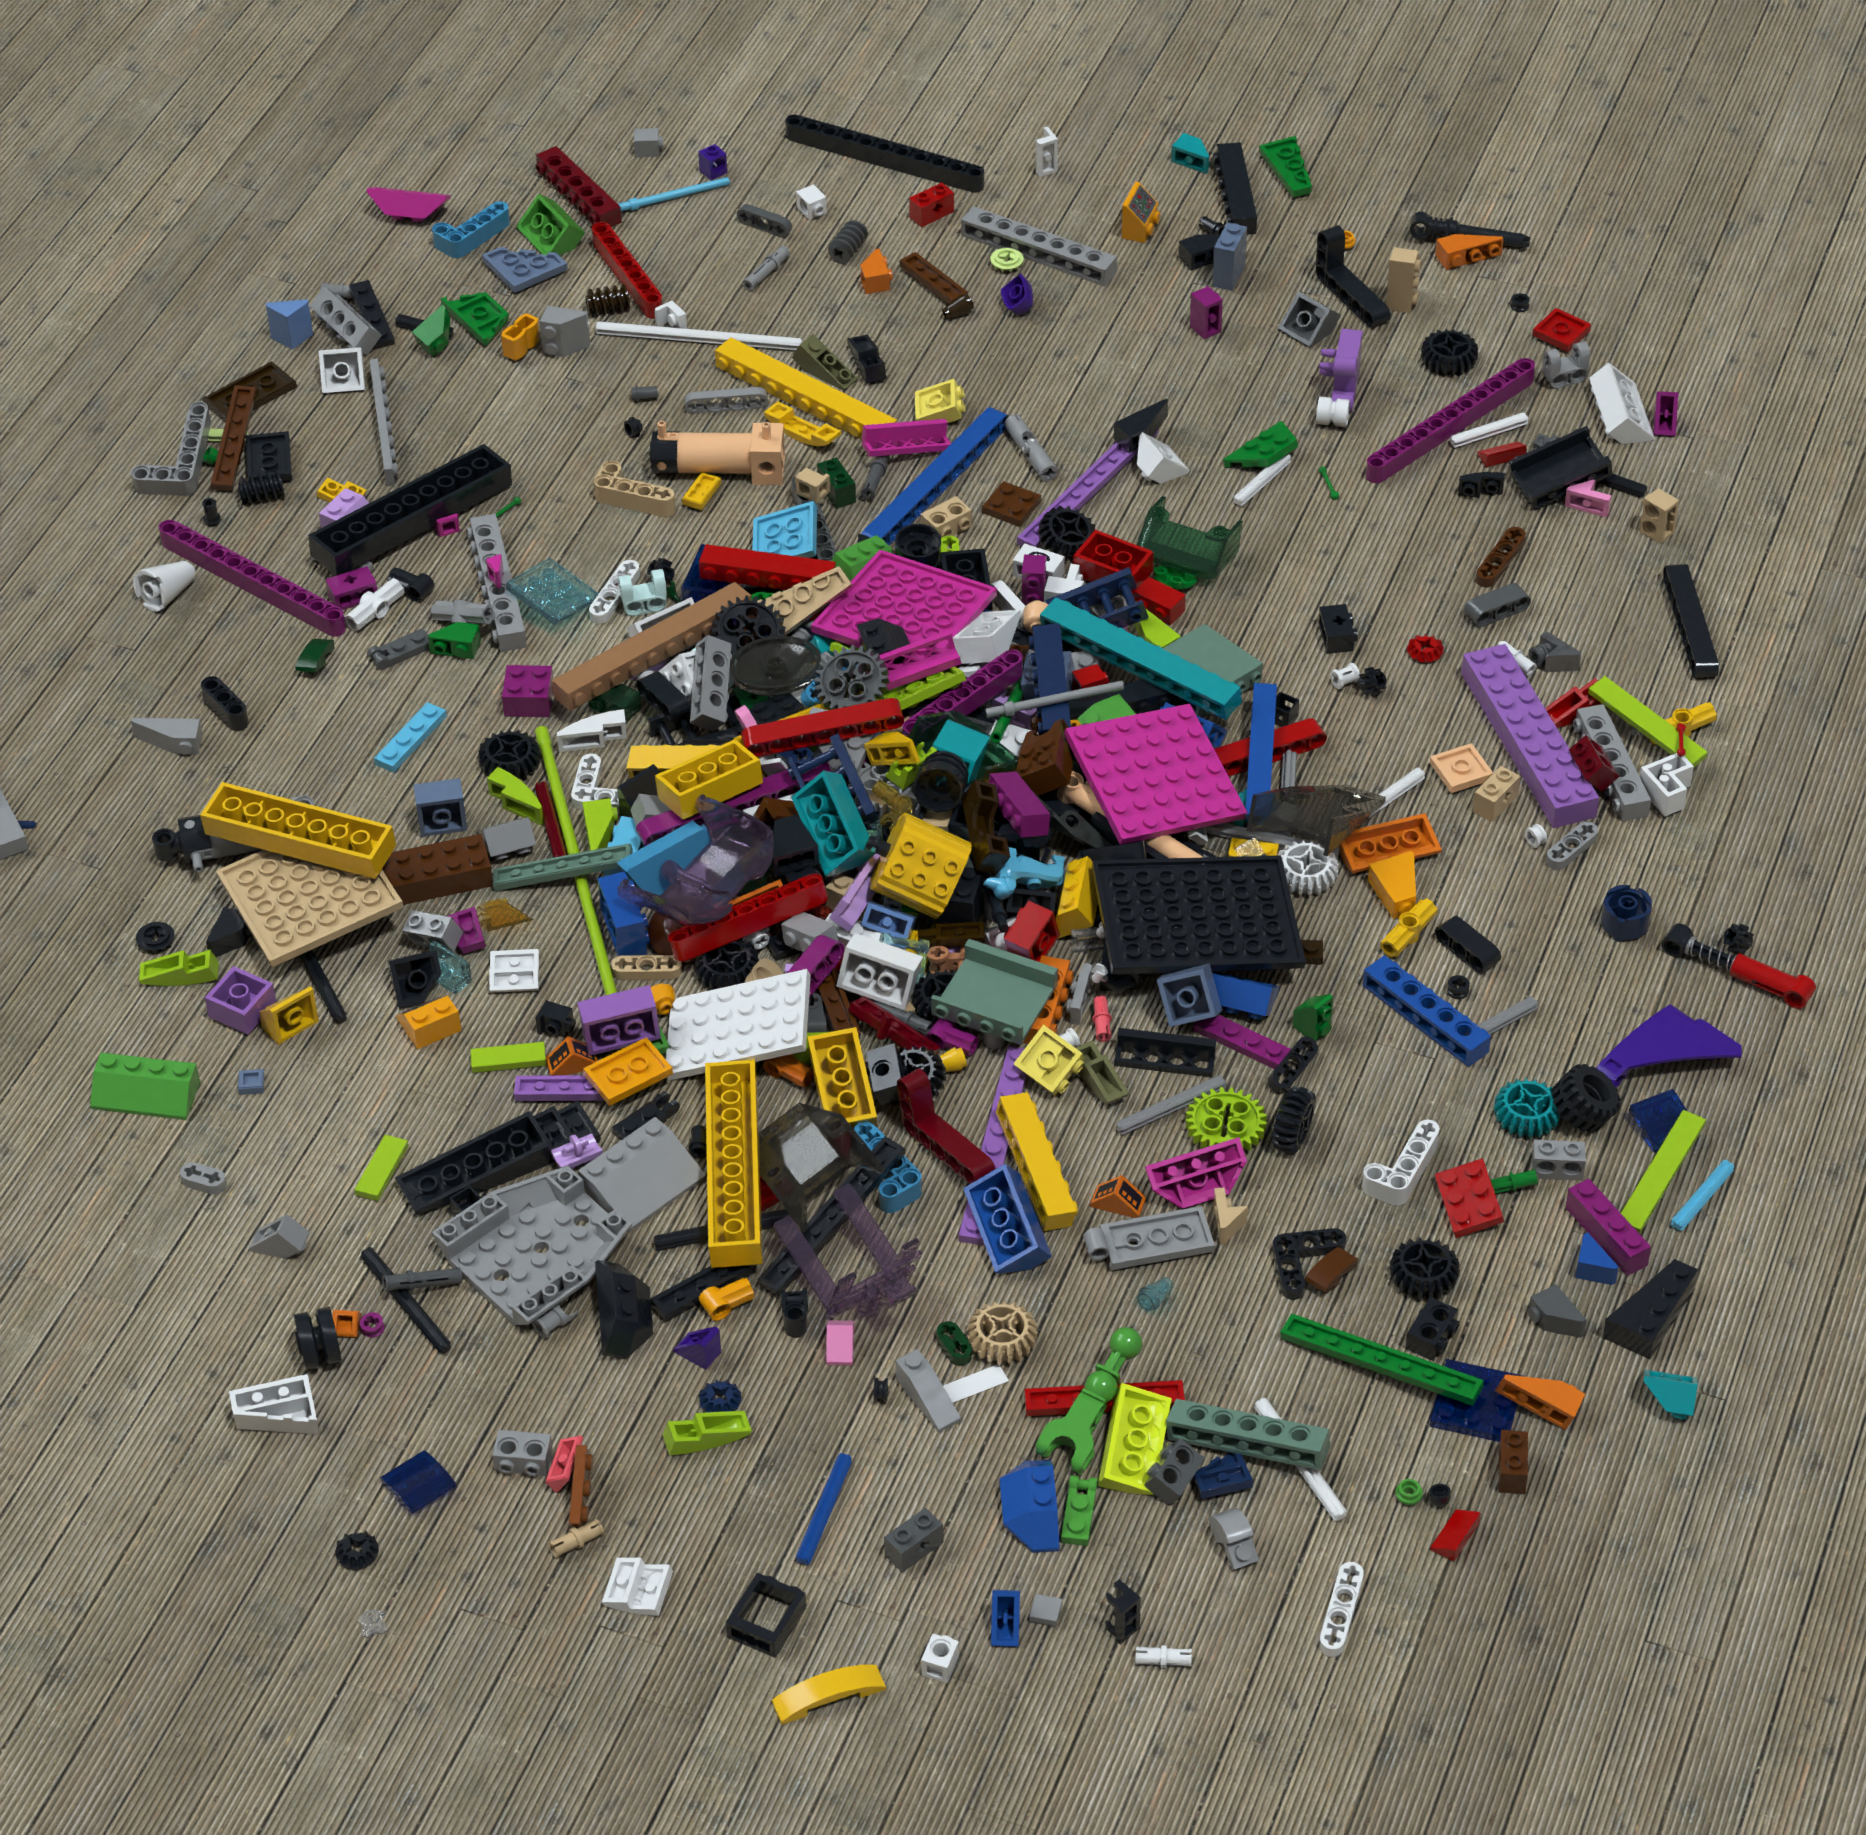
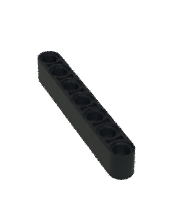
M1688 564L1665 565L1663 568L1664 583L1693 678L1717 677L1719 673L1718 659Z

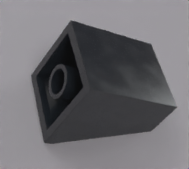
M972 867L964 868L943 913L937 919L931 917L928 929L935 928L936 924L980 922L983 912V871Z

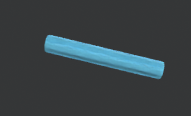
M1723 1160L1672 1218L1671 1226L1682 1231L1731 1175L1734 1164L1728 1160Z

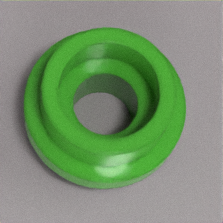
M1405 1479L1398 1484L1395 1494L1401 1503L1414 1505L1422 1499L1423 1490L1417 1481Z

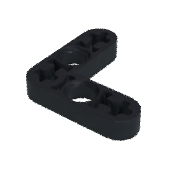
M1330 1228L1284 1233L1277 1235L1273 1239L1272 1253L1281 1292L1285 1298L1297 1300L1304 1295L1305 1280L1300 1258L1324 1256L1337 1247L1343 1250L1346 1248V1234L1342 1230ZM1311 1240L1316 1245L1314 1247H1306L1302 1243ZM1282 1245L1288 1248L1287 1254H1284ZM1291 1263L1295 1268L1293 1270H1285L1282 1268V1265ZM1291 1279H1294L1293 1282L1296 1289H1292L1290 1286Z

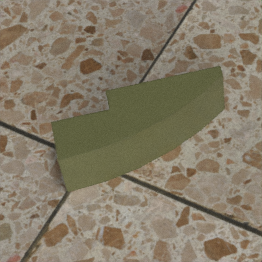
M1093 1040L1075 1047L1085 1056L1083 1059L1085 1062L1083 1069L1078 1074L1100 1100L1108 1105L1129 1096V1092L1106 1055H1101Z

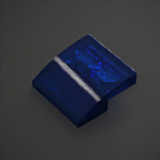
M1673 1089L1634 1103L1629 1107V1113L1642 1129V1138L1654 1153L1659 1151L1683 1110L1687 1111Z
M425 1450L380 1477L383 1486L395 1494L399 1504L412 1514L457 1486L456 1482L442 1465Z

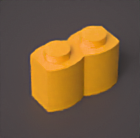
M528 313L523 314L516 319L514 325L507 327L502 332L503 356L512 360H518L527 353L528 349L539 343L541 338L539 318Z

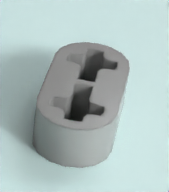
M194 1162L187 1163L180 1169L182 1183L188 1188L209 1194H219L226 1189L225 1174L219 1169Z

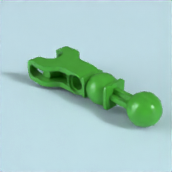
M1122 1327L1111 1335L1109 1346L1112 1353L1104 1366L1097 1363L1095 1366L1096 1371L1087 1377L1084 1388L1067 1415L1046 1424L1036 1443L1037 1454L1048 1457L1056 1447L1062 1445L1070 1446L1075 1450L1071 1460L1072 1471L1079 1475L1086 1471L1095 1455L1092 1433L1107 1408L1106 1403L1115 1397L1118 1386L1121 1383L1118 1372L1125 1360L1134 1359L1141 1352L1143 1346L1140 1334L1133 1328Z

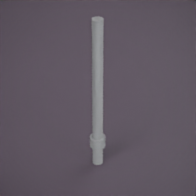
M1123 681L1016 703H1013V701L1004 702L1001 706L985 710L987 718L1004 714L1010 716L1015 715V712L1124 690Z

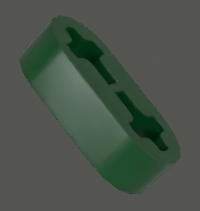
M951 1321L939 1324L936 1330V1339L950 1362L956 1366H964L970 1363L972 1360V1347L959 1326ZM947 1332L949 1335H953V1339L951 1340L950 1337L944 1333Z

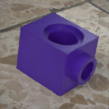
M716 144L698 151L699 170L708 179L713 180L728 173L726 153Z

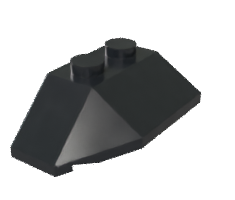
M597 1260L595 1267L602 1355L626 1359L653 1334L650 1287L621 1264Z

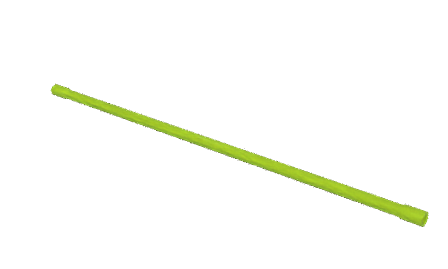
M539 726L535 729V736L541 750L568 855L580 853L551 747L552 742L547 727ZM586 874L574 876L605 995L617 993Z

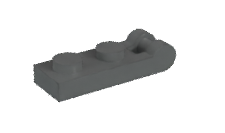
M422 628L380 647L372 646L368 649L367 655L371 660L375 661L378 669L383 670L430 650L429 635Z

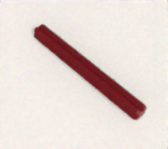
M544 781L541 783L537 782L535 784V791L542 806L543 820L553 857L565 856L567 854L548 785Z

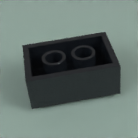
M984 548L940 552L941 570L991 586ZM992 601L985 609L993 611Z

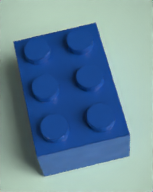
M625 871L597 878L601 913L617 956L647 954L646 944L650 943V939L645 928L648 927V920L646 914H641L640 912L642 910L639 896H634L636 891L633 880H628Z

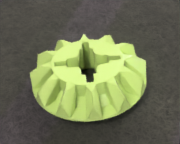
M1012 248L996 250L990 258L991 265L994 266L995 270L1001 269L1002 272H1011L1013 269L1019 270V266L1023 265L1022 253Z

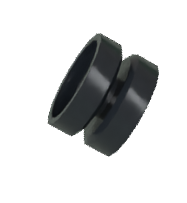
M330 1306L316 1309L317 1326L312 1325L309 1313L293 1314L297 1330L295 1331L299 1354H302L306 1370L319 1368L321 1362L318 1351L323 1350L325 1361L329 1365L342 1362Z

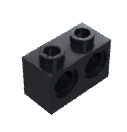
M1430 1297L1407 1332L1405 1349L1434 1361L1439 1353H1444L1448 1345L1449 1336H1454L1459 1328L1460 1321L1457 1320L1458 1309Z

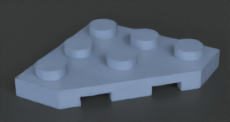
M499 247L482 254L483 262L514 293L568 270L567 263L557 253L553 252L541 255L536 254L534 250L520 249L519 252L508 251V248Z

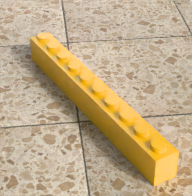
M732 337L715 350L716 367L753 386L764 388L769 394L861 440L863 425L897 423V419Z

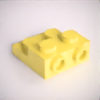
M951 379L915 391L916 421L946 419L949 423L961 419L962 413L965 412V405L962 401V398H965V393L962 386H958L955 379Z
M1043 1025L1014 1062V1066L1053 1096H1056L1058 1092L1063 1094L1070 1085L1068 1081L1073 1073L1077 1075L1083 1069L1085 1063L1083 1059L1085 1056Z

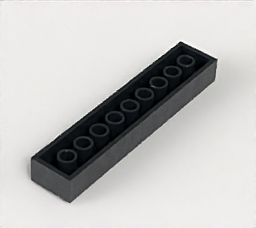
M482 444L309 534L310 555L334 576L344 574L436 525L437 519L458 514L511 486V465L488 446Z

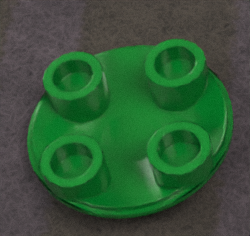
M1171 559L1168 561V564L1154 568L1153 577L1155 580L1173 589H1185L1196 584L1198 571L1181 565L1180 560Z

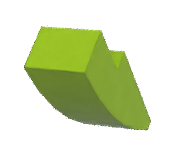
M497 767L487 778L489 795L501 799L503 809L523 818L529 817L530 821L542 825L544 823L542 806L534 793L520 779Z
M182 950L140 963L139 982L155 986H183L217 980L219 961L211 950L190 956Z
M745 1411L695 1413L693 1420L668 1421L663 1432V1438L669 1455H679L704 1451L737 1441L750 1435L752 1430Z

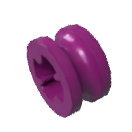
M367 1313L360 1320L362 1333L367 1337H378L385 1330L383 1318L378 1313ZM374 1322L376 1327L370 1328L369 1323Z

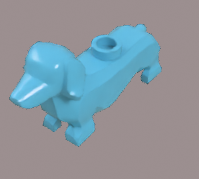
M1009 847L1011 857L996 875L997 878H988L983 883L984 886L993 890L995 897L999 900L1012 896L1016 883L1027 885V888L1030 890H1036L1040 887L1053 888L1054 886H1060L1064 881L1065 857L1053 855L1051 859L1054 863L1044 864L1027 856L1017 857L1016 849Z

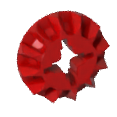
M1426 634L1423 637L1416 635L1414 639L1409 640L1407 645L1409 656L1419 662L1436 661L1442 656L1444 650L1441 640H1436L1434 635L1431 637H1427Z

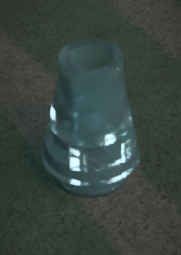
M1162 1277L1160 1280L1141 1288L1137 1295L1139 1305L1147 1311L1158 1309L1168 1293L1173 1289L1172 1281L1167 1277Z

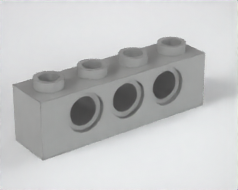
M325 286L310 305L316 312L314 315L321 321H326L325 326L335 333L337 331L338 334L336 336L343 342H348L349 348L361 347L363 353L368 355L382 336L339 294Z
M707 635L696 644L690 723L714 732L724 725L728 718L726 709L729 700L728 683L731 678L729 669L732 653L731 643Z

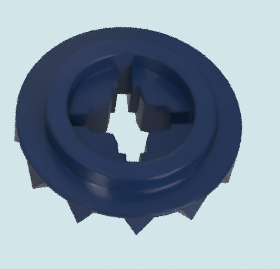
M716 1379L712 1384L706 1383L705 1388L700 1390L699 1403L705 1412L735 1411L741 1403V1391L738 1390L736 1384H730L727 1379L724 1382H719ZM715 1393L719 1395L725 1394V1400L720 1397L716 1399Z

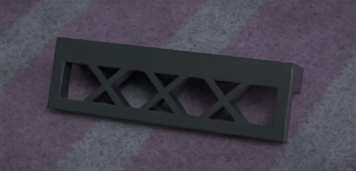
M1119 1028L1114 1066L1212 1078L1217 1039ZM1121 1053H1133L1135 1057L1131 1059L1121 1058ZM1153 1055L1157 1056L1159 1060L1150 1062L1146 1057ZM1174 1058L1182 1059L1184 1063L1180 1065L1172 1064L1170 1061ZM1199 1061L1209 1062L1208 1068H1200L1195 1063Z

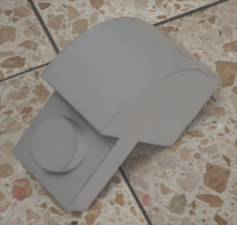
M1231 1508L1208 1517L1216 1543H1223L1231 1569L1235 1570L1259 1561L1251 1537L1254 1533L1246 1516L1240 1509Z

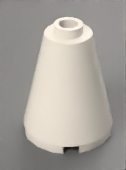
M180 561L141 569L133 578L135 594L137 597H142L144 600L142 604L147 609L156 612L162 610L195 579V568L187 561Z

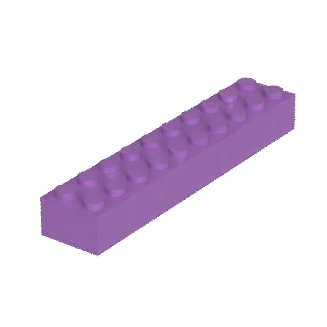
M1502 644L1463 654L1461 672L1463 678L1552 827L1557 828L1596 818L1599 796L1591 783L1586 781L1569 752V747L1507 645Z

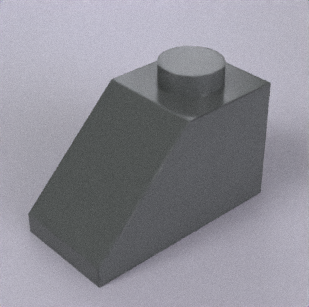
M1556 1284L1530 1297L1529 1317L1543 1331L1579 1338L1584 1336L1587 1319Z

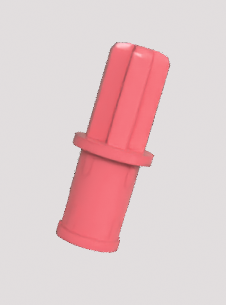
M1096 996L1093 1000L1095 1014L1092 1017L1096 1028V1040L1107 1042L1112 1037L1110 1029L1112 1016L1108 1013L1106 997Z

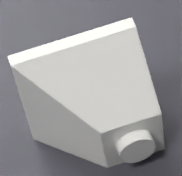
M1143 432L1140 434L1137 465L1142 470L1141 475L1150 482L1154 480L1161 484L1188 474L1190 470L1168 445Z

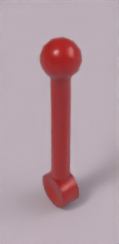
M1681 723L1677 724L1676 731L1679 732L1677 755L1683 757L1686 754L1683 743V733L1686 726Z

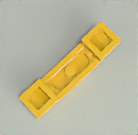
M779 401L764 411V416L771 423H783L786 435L808 445L826 446L842 434L841 430L826 423L818 427L795 416L794 408Z
M855 1665L828 1671L804 1680L773 1698L772 1704L781 1725L807 1717V1710L856 1693H858L860 1698L886 1690V1685L877 1665Z

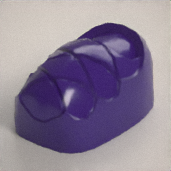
M1021 273L1001 288L1004 304L1015 314H1024L1033 306L1032 286Z

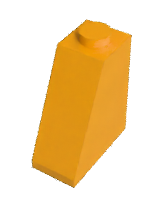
M1412 851L1369 864L1368 882L1393 919L1400 917L1405 912H1409L1416 903L1415 864Z

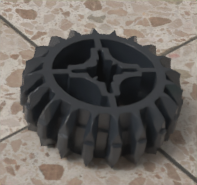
M1447 329L1444 331L1437 330L1436 333H1430L1429 337H1425L1421 346V358L1424 366L1429 367L1430 371H1436V374L1443 373L1445 376L1451 374L1454 377L1455 374L1462 375L1463 372H1469L1471 368H1474L1478 360V347L1475 339L1470 338V334H1463V331L1456 332L1455 329L1452 331Z
M1060 505L1057 509L1052 508L1044 514L1040 520L1037 535L1040 536L1039 542L1043 543V549H1049V552L1065 556V561L1070 558L1073 560V555L1096 529V525L1091 524L1092 518L1085 517V512L1079 513L1078 508L1071 510L1067 506L1064 509Z
M509 729L508 732L504 733L500 730V733L497 735L492 733L491 738H485L484 743L480 744L478 751L479 766L485 776H490L499 767L518 779L523 778L527 780L528 775H534V771L538 769L541 759L538 742L534 740V737H529L527 732L521 734L520 730L512 732Z
M743 939L696 956L694 970L698 982L702 983L704 988L714 990L745 983L747 975L752 971L759 958L756 950L751 947L750 943L745 944Z
M936 969L934 974L927 972L925 978L920 977L918 983L915 984L912 994L913 1006L920 1018H924L934 1024L939 1019V1017L932 1015L931 998L933 995L942 996L957 972L956 969L953 972H948L947 969L944 972H939Z
M913 1045L911 1050L904 1047L900 1055L905 1075L918 1068L922 1069L930 1081L932 1097H939L938 1090L944 1089L943 1082L947 1081L946 1067L942 1063L941 1057L932 1049L928 1050L924 1046L918 1049V1047ZM899 1100L892 1101L895 1106L898 1104L900 1106Z
M1293 1086L1288 1090L1284 1100H1282L1275 1124L1273 1125V1147L1287 1154H1295L1300 1150L1315 1115V1093L1307 1088Z
M1430 1236L1427 1240H1422L1418 1237L1414 1242L1409 1238L1407 1244L1401 1243L1398 1249H1395L1390 1260V1276L1393 1279L1394 1286H1399L1401 1293L1408 1291L1409 1298L1416 1295L1419 1301L1423 1297L1429 1299L1430 1297L1433 1298V1296L1441 1299L1443 1293L1449 1294L1451 1288H1455L1460 1273L1459 1259L1456 1258L1455 1251H1450L1448 1244L1441 1245L1440 1239L1433 1242Z

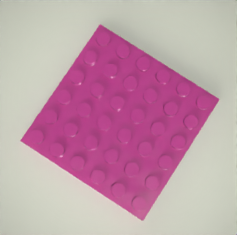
M879 550L851 580L853 587L832 601L811 624V632L860 648L856 625L879 618L903 627L910 644L950 630L953 638L982 613L996 597L997 588ZM948 640L939 642L936 648L940 649L949 646ZM921 648L917 650L915 656L923 655L927 649Z
M1190 704L1065 729L1064 736L1120 845L1245 819V814L1248 813Z

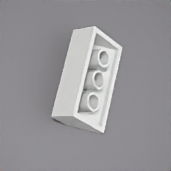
M1608 362L1589 378L1592 385L1591 391L1597 400L1595 403L1601 412L1600 418L1606 426L1605 432L1607 436L1612 440L1616 439L1621 444L1654 440L1655 438L1635 382Z

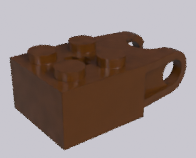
M1063 719L1055 721L1051 729L1043 735L1038 736L1036 730L1027 732L1020 749L1016 772L1037 796L1070 784L1074 753L1064 736L1065 729L1069 727Z

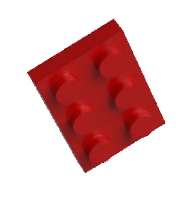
M1483 1158L1435 1174L1456 1238L1505 1222Z

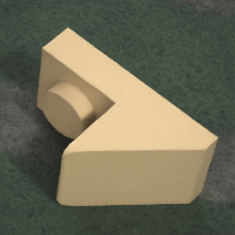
M1214 1188L1213 1205L1219 1243L1225 1244L1246 1224L1248 1207H1232L1231 1198H1226L1225 1188Z

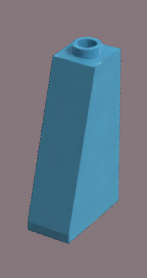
M691 821L621 859L617 864L633 880L640 891L654 902L716 844L710 838L713 835L712 832L704 824L699 826L694 821Z

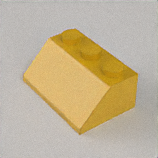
M1088 856L1073 860L1067 865L1055 916L1060 933L1059 938L1094 926L1098 899L1091 868L1092 860Z

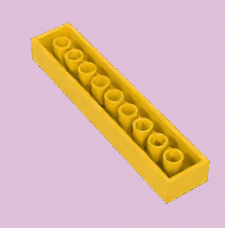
M755 1059L705 1063L708 1247L711 1268L763 1264L758 1092Z

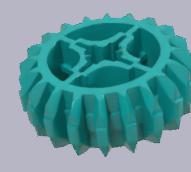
M1526 1077L1523 1081L1515 1079L1513 1083L1507 1082L1505 1087L1500 1088L1495 1097L1494 1112L1497 1123H1501L1502 1129H1509L1510 1135L1518 1133L1519 1138L1522 1135H1528L1529 1139L1533 1135L1539 1138L1543 1133L1549 1135L1551 1129H1555L1561 1119V1114L1558 1113L1557 1107L1553 1104V1087L1547 1088L1546 1081L1540 1084L1537 1082V1079L1528 1081Z

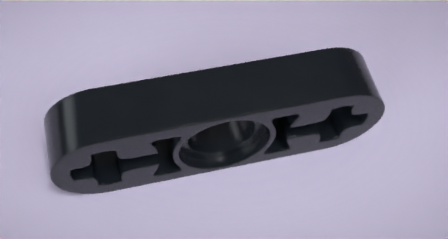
M1303 1036L1291 1047L1268 1077L1267 1081L1271 1090L1276 1093H1283L1294 1083L1318 1052V1045L1313 1038ZM1305 1045L1308 1049L1307 1052L1302 1056L1299 1053L1302 1051ZM1288 1059H1292L1297 1063L1298 1070L1290 1068ZM1284 1073L1286 1077L1280 1084L1278 1082L1279 1077Z

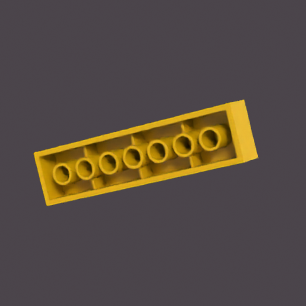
M221 782L200 814L206 835L373 879L377 878L396 847L393 827L391 825Z

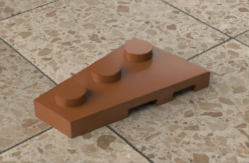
M576 1445L569 1517L571 1528L582 1527L584 1522H588L589 1507L586 1504L587 1497L591 1494L590 1475L593 1469V1454L589 1453L587 1445Z

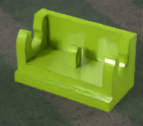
M921 742L916 747L921 762L918 764L898 765V761H895L891 764L885 777L901 789H905L915 781L925 758L937 752V749L931 747L927 754H925L923 751L924 742Z

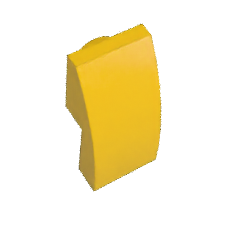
M327 478L317 490L316 497L331 502L345 488L363 496L367 490L349 481L342 485Z

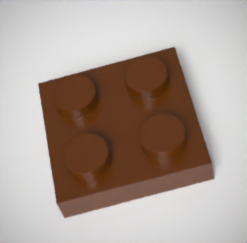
M1003 481L982 506V513L1021 527L1041 503V495Z

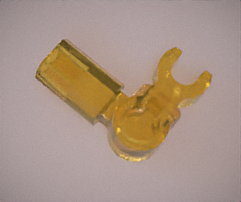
M881 779L872 787L871 792L889 806H893L890 809V813L884 814L880 818V825L882 826L887 821L893 822L889 827L891 832L902 814L905 812L912 814L913 804L911 798L906 795L900 796L898 791Z

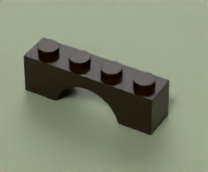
M974 780L961 799L972 845L975 868L979 871L997 875L1011 857L1007 838L994 835V816L999 804L995 784Z

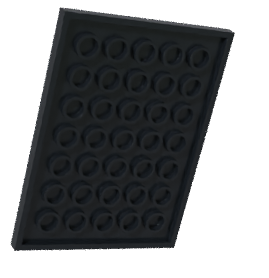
M1281 855L1092 860L1091 868L1112 974L1171 973L1209 963L1212 971L1305 968V956Z

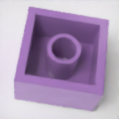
M235 966L226 973L205 997L209 1018L248 1035L261 1021L259 1012L277 1002L273 983Z

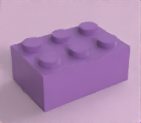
M650 985L577 1002L583 1036L589 1056L627 1047L645 1037L649 1041L661 1039L656 1005Z

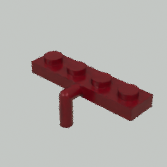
M864 996L851 1002L848 1011L853 1013L860 1021L866 1022L875 1028L878 1040L890 1038L897 1046L906 1047L908 1050H911L913 1045H915L918 1049L924 1046L928 1050L932 1049L936 1054L939 1053L940 1046Z

